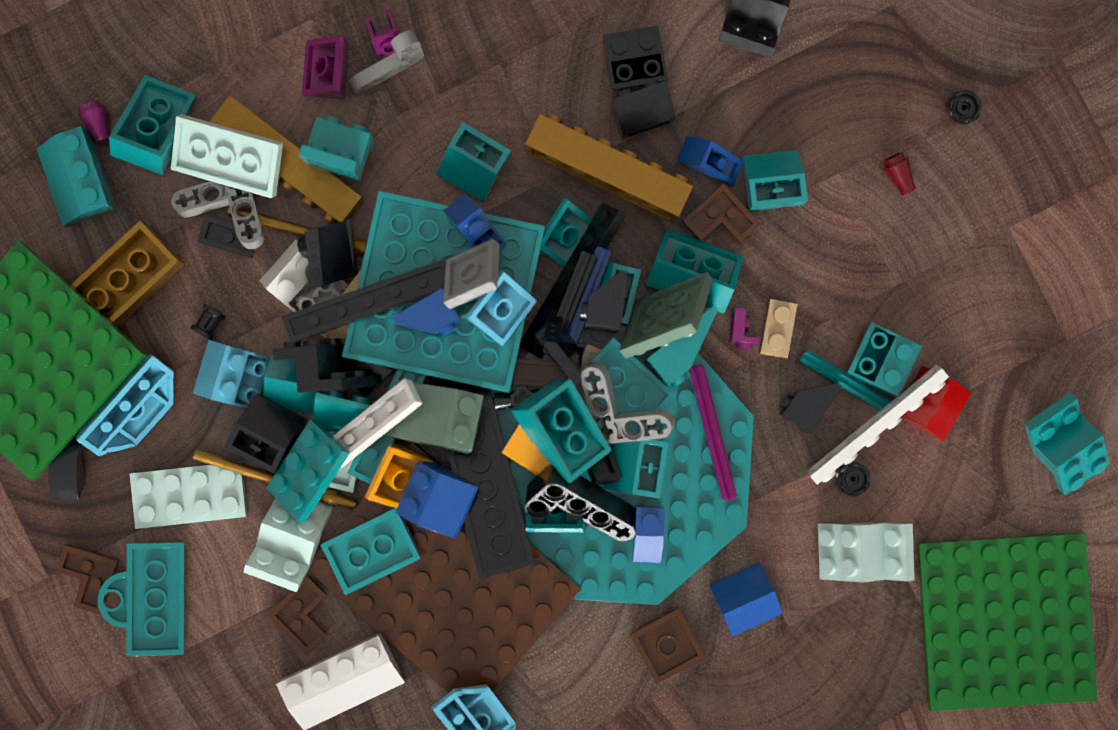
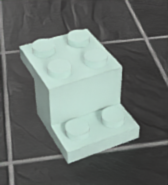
M275 498L261 523L256 547L245 565L244 573L297 592L317 552L322 531L331 516L333 506L319 501L306 522L297 521Z
M884 522L818 524L820 579L849 582L879 580L914 581L913 524Z

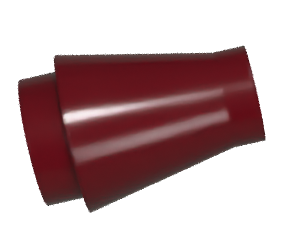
M903 152L892 155L882 161L884 172L897 187L901 195L916 189L909 159L904 156Z

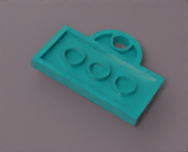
M185 542L127 543V571L112 575L101 586L98 594L99 611L110 624L126 628V656L184 655ZM116 592L119 594L121 602L117 607L106 605L104 598L107 593Z

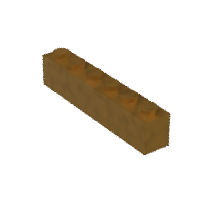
M229 95L209 121L283 142L279 171L281 179L278 182L290 192L294 188L301 192L303 195L300 199L312 209L316 205L323 209L325 212L322 216L332 224L351 219L365 201L359 194L329 171L307 165L299 157L300 149L232 96Z

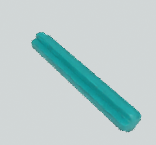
M805 350L800 357V363L834 384L840 385L842 389L878 411L892 401L810 350Z

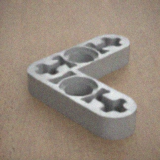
M407 30L391 40L395 53L357 73L348 80V84L355 95L369 90L424 57L420 42L413 30Z
M209 181L179 190L171 199V204L176 213L184 218L229 206L236 235L242 246L247 249H256L264 241V231L254 193L241 190L244 197L239 198L235 190L236 188ZM216 190L219 192L215 200H205V196L209 191ZM196 196L199 197V199H200V201H201L202 203H200V204L197 203L198 200H197ZM188 199L187 207L183 208V201ZM250 206L252 210L249 215L245 217L238 216L237 213L241 207ZM245 225H250L254 232L252 239L247 238L248 231Z
M593 362L582 371L581 384L587 408L608 444L662 439L671 433L675 426V419L666 410L659 409L618 414L608 369L603 364ZM592 371H594L596 376H600L597 384L595 378L589 376ZM595 397L604 398L608 403V408H598L594 403ZM660 419L661 423H666L667 425L662 429L660 425L653 424ZM630 420L636 421L640 425L641 431L638 433L631 432L627 427V422ZM605 422L607 428L613 430L610 434H608L607 430H602Z

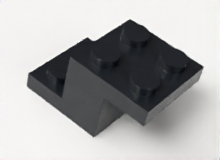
M731 0L718 41L772 58L790 0Z
M341 338L324 339V345L322 339L302 341V347L301 341L294 344L284 342V348L273 349V360L295 359L298 393L378 386L377 375H366L365 370L355 371L354 360L342 357L345 343L341 344Z

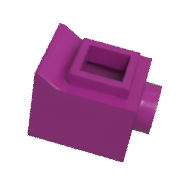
M390 8L385 11L391 26L375 31L370 16L364 17L377 56L395 53L391 40L399 35V31Z

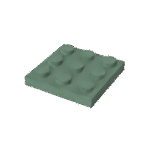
M708 272L637 300L619 350L625 359L634 355H642L658 346L664 347L674 340L682 337L688 338L697 332L713 282Z

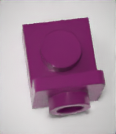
M734 308L731 311L729 342L736 343V348L752 349L753 344H760V338L744 337V332H749L750 316L746 315L745 308Z

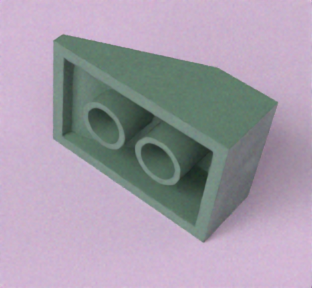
M413 383L422 404L387 431L385 436L463 454L472 452L484 395L452 388Z

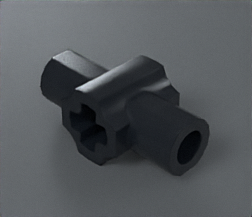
M526 386L516 387V391L510 393H494L495 409H514L520 405V403L515 402V397L520 395V391H526V395L532 396L540 389L528 390Z

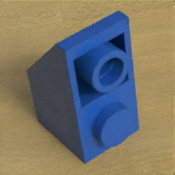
M466 193L443 210L472 248L491 239H494L500 245L499 251L507 245L480 207Z

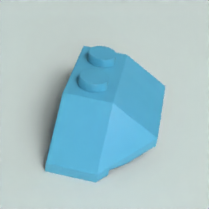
M152 354L146 356L80 429L76 440L98 456L104 455L107 452L137 446L173 405V370Z
M487 684L453 689L431 707L448 730H516V723Z

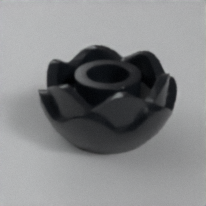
M970 90L955 92L947 103L949 117L954 122L962 125L976 121L982 109V102Z
M855 461L847 465L843 464L836 473V485L842 493L852 497L858 496L868 490L870 486V472L864 465ZM852 476L855 477L853 482L850 480Z

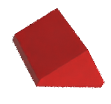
M922 366L913 383L930 369ZM950 377L944 381L946 384L942 389L934 394L930 392L922 399L924 402L916 410L911 412L908 410L901 416V418L943 442L971 395L970 392Z

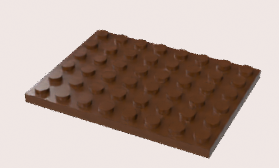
M411 442L408 445V449L441 465L418 444ZM364 497L328 540L392 510L394 507L374 502ZM403 518L422 558L347 595L344 594L322 547L314 555L308 571L378 633H381L385 639L447 693L457 688L486 684L493 691L582 589L577 582L531 542L529 544L535 565L479 579L465 520L457 538H452L417 526Z

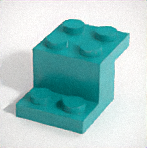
M325 115L324 119L316 117L308 145L301 146L299 157L307 165L360 181L369 152H374L376 142L371 133L368 132V128L357 124L347 127L341 124V120Z
M1071 392L1024 424L1032 453L1053 473L1057 488L1064 496L1071 491L1078 490L1086 480L1093 475L1102 473L1110 464L1103 435L1081 414L1078 399Z

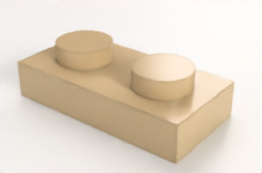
M769 299L759 354L788 358L798 304Z

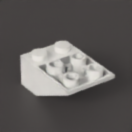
M297 240L289 246L259 280L265 289L293 312L341 296L349 286L341 280L312 289V285L307 280L305 273L306 267L309 264L308 257L302 256L299 253ZM328 332L321 334L324 338H329Z

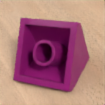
M337 35L306 41L302 85L303 96L345 99L349 44L344 36Z

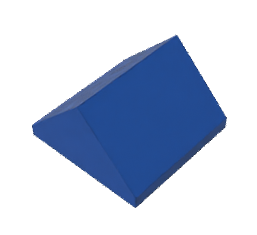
M760 563L709 585L731 636L783 614L775 590Z

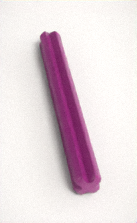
M703 364L694 365L689 369L721 497L725 501L737 497L705 368Z

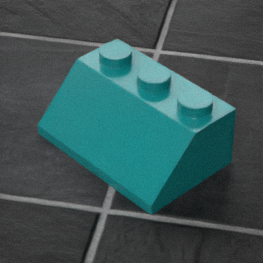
M80 126L56 134L37 148L63 227L116 210L94 141L87 129Z
M666 228L646 285L660 291L708 272L713 282L705 307L709 309L715 305L718 309L717 311L724 314L735 290L744 256L703 241L700 242L698 239Z

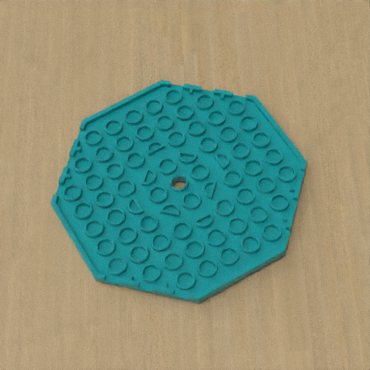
M585 325L577 344L578 347H584L583 354L586 348V344L582 343L587 329ZM660 346L636 356V359L651 372L652 370L644 360L657 351ZM530 352L523 357L530 359H540L535 355L531 354ZM699 353L692 366L703 364L737 497L727 501L721 497L688 370L686 373L689 377L676 387H673L671 384L667 386L676 394L663 408V410L670 412L675 419L673 430L665 438L653 439L669 442L661 498L604 489L629 503L634 508L635 506H661L665 508L661 563L633 562L634 537L628 541H618L584 521L583 532H527L529 542L582 587L573 599L659 605L747 527L754 416ZM544 354L542 358L545 360H553L551 356H548L547 354ZM511 385L510 392L516 391V387L522 386ZM527 387V389H541V387ZM490 389L495 406L494 393H502V391ZM520 391V395L515 397V402L521 404L530 395H526V391ZM513 409L496 410L505 446L519 426V422L512 412ZM660 419L653 424L660 425L662 429L667 425L666 423H661ZM605 422L602 429L607 430L608 434H610L613 430L608 429ZM508 457L526 528L525 503L527 486L537 475ZM587 470L580 475L591 481Z

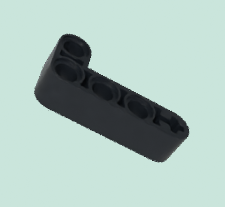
M549 465L527 486L525 511L532 517H545L558 506L618 541H628L635 536V508L603 488L593 486L591 481L582 476L577 477L571 483H567L553 465Z

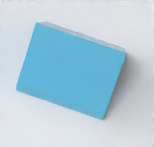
M501 270L498 273V288L483 294L466 315V318L503 346L537 300Z

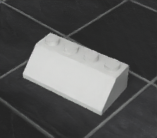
M378 633L282 678L276 686L288 711L302 729L306 730L405 683V680L386 639L381 633Z

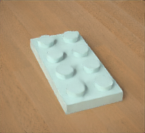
M181 114L176 116L171 170L273 198L277 194L283 142Z
M213 465L130 474L135 529L248 516L244 475Z

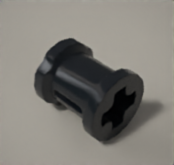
M204 304L202 307L204 311L196 324H192L190 328L212 340L214 338L213 332L220 321L225 320L226 316ZM211 316L212 319L208 326L205 328L204 326L208 321L209 317Z

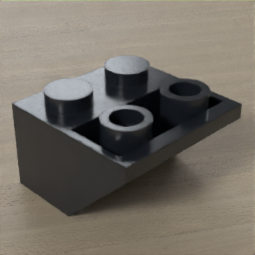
M659 26L603 35L602 43L612 90L642 86L656 79L659 80V83L668 81Z
M658 79L643 84V89L633 92L630 88L616 94L617 98H614L612 101L611 111L621 140L674 122L675 113L667 81L659 83Z
M256 394L236 422L225 448L272 473H276L297 441L307 419L260 394Z

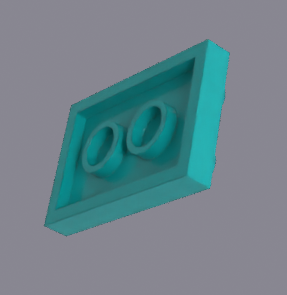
M612 338L590 363L599 362L608 369L618 414L663 410L676 394L634 356L625 359L619 351L621 344ZM592 371V373L589 375L590 377L595 378L597 384V381L600 379V376H596L594 374V371ZM595 397L605 408H608V403L604 398ZM630 420L627 422L628 429L633 433L641 431V427L636 421Z
M310 419L266 489L297 521L306 522L350 452L318 421Z
M397 508L389 510L321 544L345 595L422 558L403 517L395 513Z

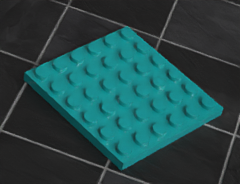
M378 191L357 290L443 259L446 263V260L471 249L470 244L443 212L448 205ZM484 213L507 244L499 251L498 273L502 270L531 295L545 226ZM481 296L454 307L461 321L456 323L458 328L443 336L441 332L434 335L396 325L392 317L422 300L419 299L349 324L342 357L510 393L526 316L503 346L466 318V315Z

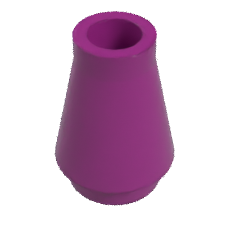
M95 100L78 106V117L92 136L94 142L98 143L109 139L110 134L104 105L101 106L99 100Z

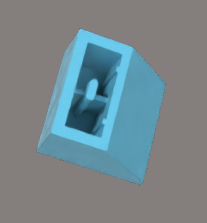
M208 340L193 394L210 400L247 408L256 394L261 395L264 375L271 357Z

